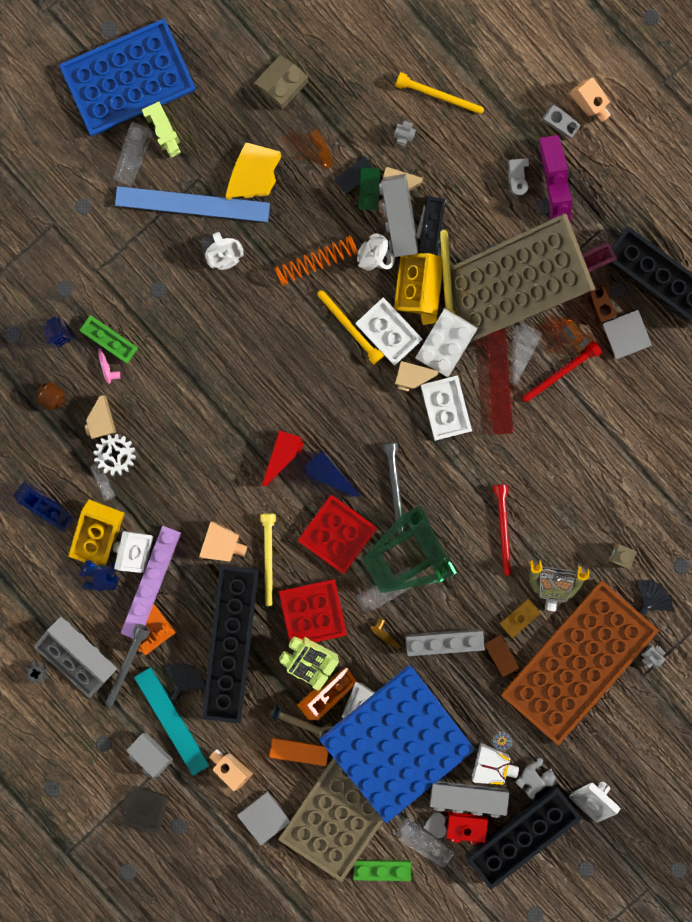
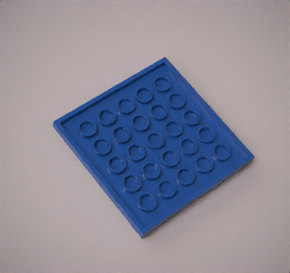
M411 665L407 666L319 738L320 742L386 824L428 790L432 783L439 781L475 751L474 747Z

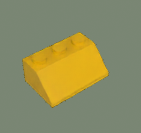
M430 253L400 256L394 304L396 311L437 315L443 272L441 256Z

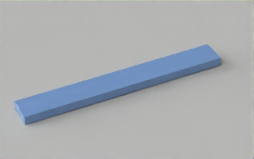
M117 186L115 201L116 207L268 223L270 203L239 199L226 200V198L119 186Z

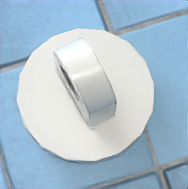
M220 232L212 234L215 242L206 250L205 259L207 264L213 269L214 267L218 268V270L228 269L236 265L240 261L239 258L243 257L244 254L240 242L233 238L222 239Z
M378 233L369 236L370 240L363 242L358 251L357 262H359V267L366 271L373 270L376 267L379 269H390L394 265L395 258L393 253L387 249L388 241L386 237ZM384 256L387 257L386 264H384L382 261Z

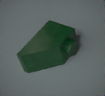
M360 168L357 205L359 209L378 211L380 196L379 168Z

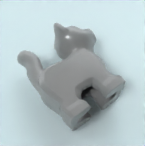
M538 758L536 762L525 768L521 776L515 780L521 789L525 784L529 785L525 791L532 800L544 787H554L556 784V776L552 769L544 772L541 777L536 772V768L543 764L542 758Z

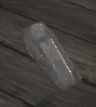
M134 122L131 123L123 144L114 180L132 187L153 134L149 128Z
M521 323L520 326L516 325L511 334L513 336L511 384L517 385L543 334L524 323Z
M407 567L358 594L357 598L366 613L379 608L419 584L411 567Z
M406 818L396 832V835L406 846L442 868L446 866L455 854L453 850L408 818Z

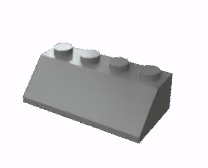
M62 617L43 634L34 646L39 653L89 699L117 670L110 660L105 658L96 647L91 645L82 634L78 633Z

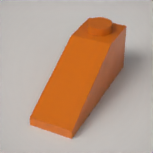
M345 667L328 679L320 691L314 689L298 704V707L308 720H319L357 681L348 668Z

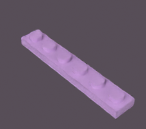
M162 526L121 634L134 639L133 630L136 624L146 625L181 532Z

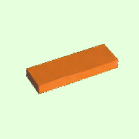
M272 738L269 758L326 766L328 750L324 745Z

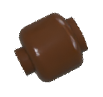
M53 382L43 383L36 392L37 402L50 411L56 408L60 409L66 401L64 399L65 391Z

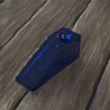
M61 317L49 319L46 322L47 325L43 327L46 341L51 346L60 348L74 339L73 334Z
M323 451L305 465L306 470L304 472L311 480L315 478L321 483L354 497L359 496V493Z
M25 480L13 495L19 504L63 532L75 518L72 513Z

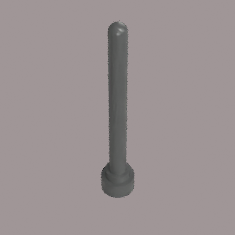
M398 442L382 444L383 452L388 456L397 532L403 534L405 529L395 457L398 450Z
M136 624L133 630L134 640L106 700V705L109 707L113 705L141 641H144L150 633V629L143 624Z

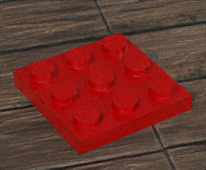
M331 494L300 536L298 542L342 574H345L375 533L377 527Z
M335 579L279 591L289 641L293 637L302 640L306 637L310 641L319 642L347 636Z

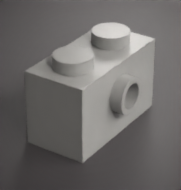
M147 733L141 734L126 750L130 754L129 758L134 763H139L143 767L142 771L148 777H158L173 761Z

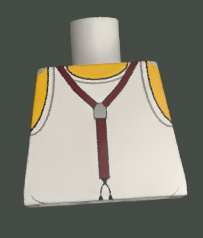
M480 743L471 779L475 783L503 785L506 776L517 778L519 767L509 765V755Z

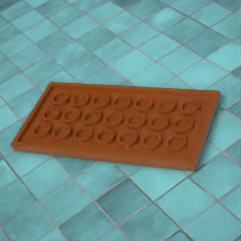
M600 580L500 695L559 746L659 630L604 581Z

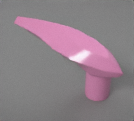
M99 348V360L105 381L110 384L111 380L121 379L120 371L110 372L105 355L101 348Z

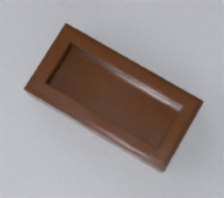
M501 634L484 643L502 677L519 669Z

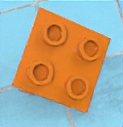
M153 604L145 625L150 629V633L144 641H141L138 650L147 655L176 633L155 604Z

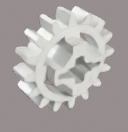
M118 434L115 435V438H111L108 435V440L101 438L102 445L96 444V448L99 451H94V455L98 456L94 461L95 463L100 462L98 469L104 468V474L110 471L113 477L115 472H118L119 476H121L122 470L129 472L128 465L133 467L134 464L131 460L136 459V456L131 453L135 452V448H130L132 442L126 443L125 436L119 439ZM115 443L121 444L124 447L119 448L115 445ZM108 446L107 452L102 454L104 448ZM112 448H114V451L116 452V454H118L117 463L115 459L112 457ZM128 456L126 462L121 465L122 459ZM108 462H109V463L113 464L114 467H110V466L106 465L105 463H108Z

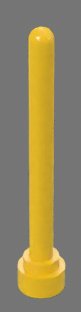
M400 72L395 85L397 88L406 89L408 87L478 114L484 112L482 106L412 81L405 73Z
M318 291V297L366 350L369 357L368 360L373 365L381 360L385 355L370 345L324 291Z

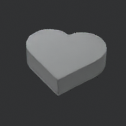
M434 812L423 825V828L437 838L444 837L447 831L444 825V815L441 812Z

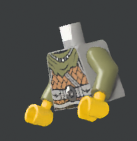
M533 560L530 561L529 581L538 597L547 599L545 610L556 611L558 601L567 602L568 599L578 592L584 580L589 578V569L586 573H581L582 567H578L577 573L571 570L542 566L541 560H539V564L536 566L533 565Z

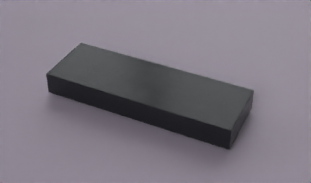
M426 197L418 253H430L438 256L440 232L442 230L446 203L444 198Z

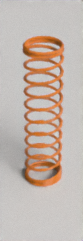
M350 235L346 237L347 248L343 241L339 240L340 251L335 245V243L332 242L333 254L330 251V249L325 245L326 257L324 256L323 252L318 248L317 251L319 260L317 259L316 255L313 252H311L310 255L313 265L311 264L308 257L304 255L303 258L306 269L301 260L297 258L296 262L299 272L292 261H289L291 273L289 272L286 265L282 264L285 278L283 277L278 266L275 267V271L277 273L281 285L284 286L285 283L288 284L285 269L287 270L291 279L295 281L292 265L296 270L298 276L302 278L299 262L303 267L304 271L306 272V274L309 275L306 259L309 262L313 271L316 272L313 256L315 257L320 268L323 269L320 253L325 259L327 265L330 266L327 250L331 254L335 263H337L334 246L342 260H345L341 243L344 246L349 257H352L349 245L351 247L353 254L355 256L358 255L352 237Z

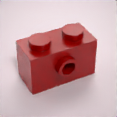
M448 811L446 837L451 842L460 843L461 840L469 841L470 844L480 845V842L485 843L488 819L485 815L478 816Z

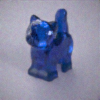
M86 560L81 567L79 576L93 575V583H84L83 589L97 591L115 590L118 585V576L110 577V575L116 572V569H114L115 563L111 565H96L91 560Z

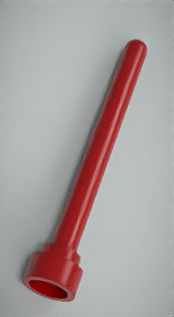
M594 340L589 343L585 352L522 397L523 401H530L589 357L593 358L602 354L598 344Z
M508 484L493 485V493L498 497L503 573L505 576H509L511 574L505 500L509 489Z

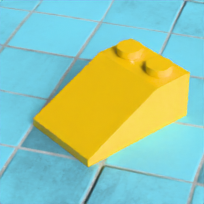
M88 500L81 511L68 557L104 570L125 513Z

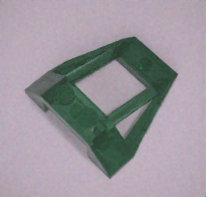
M421 505L404 513L362 558L380 593L442 582L458 573L430 526ZM408 523L410 529L389 540L405 524ZM414 535L427 560L394 578L381 554ZM430 566L435 572L434 574L407 581Z

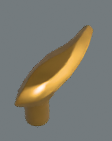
M378 618L375 627L371 626L372 632L389 645L400 649L401 646L387 632L382 630L385 621Z

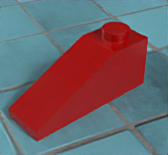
M279 430L262 486L266 487L289 464L297 452L301 453L304 442L301 441L302 437Z

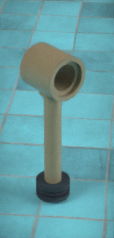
M276 705L270 712V720L273 719V721L277 722L280 719L319 734V737L323 736L325 731L335 726L331 723L322 727L281 712L282 708L278 709Z

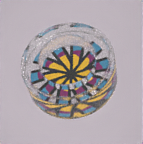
M497 732L493 737V745L499 751H507L512 746V738L507 732Z

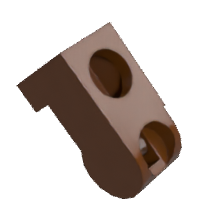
M604 286L596 287L595 290L587 293L597 325L614 320L617 317Z

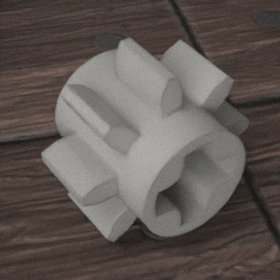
M404 121L403 125L397 124L393 136L398 139L397 144L406 146L407 142L412 143L416 129L412 128L413 123Z
M650 645L642 652L644 658L641 661L648 668L653 666L656 669L664 663L665 658L663 655L665 652L658 645L656 647Z

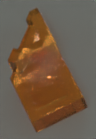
M316 129L311 133V138L322 149L318 153V158L329 169L333 166L331 154L326 141Z

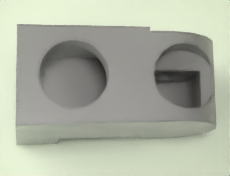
M554 104L549 107L541 119L542 123L549 125L569 139L573 138L580 127L577 121Z
M516 159L507 162L509 189L515 197L524 195L528 190L524 169L529 167V159Z

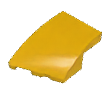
M245 143L233 169L225 196L226 200H232V197L240 196L245 198L268 196L276 182L274 169L281 158L280 151Z

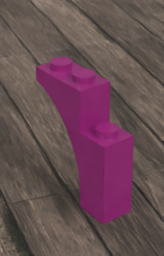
M559 135L542 137L539 142V153L547 185L550 220L562 214H567L571 224L572 197L568 186V166Z

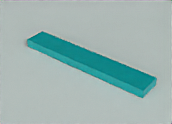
M152 667L134 677L191 774L195 775L207 768L210 764Z

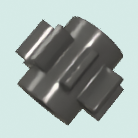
M33 661V667L27 666L25 668L28 670V674L25 677H29L31 680L30 684L37 681L40 685L42 684L41 678L48 679V676L45 674L49 668L43 666L44 662L37 664L36 661ZM35 670H36V671H40L41 674H40V675H37V674L34 675V674H33V671H35Z

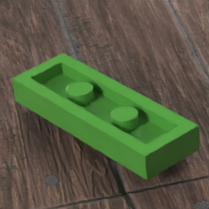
M91 315L79 330L127 364L139 349Z
M357 859L354 864L353 880L411 881V860Z

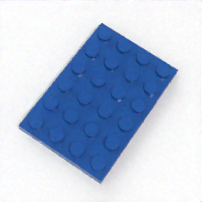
M165 18L59 65L91 137L142 115V109L160 102L161 106L196 91Z

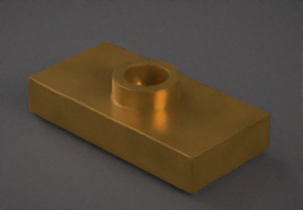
M526 599L499 624L513 638L541 613L529 599Z

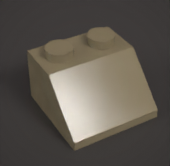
M280 55L254 84L283 110L308 83V76L294 63Z

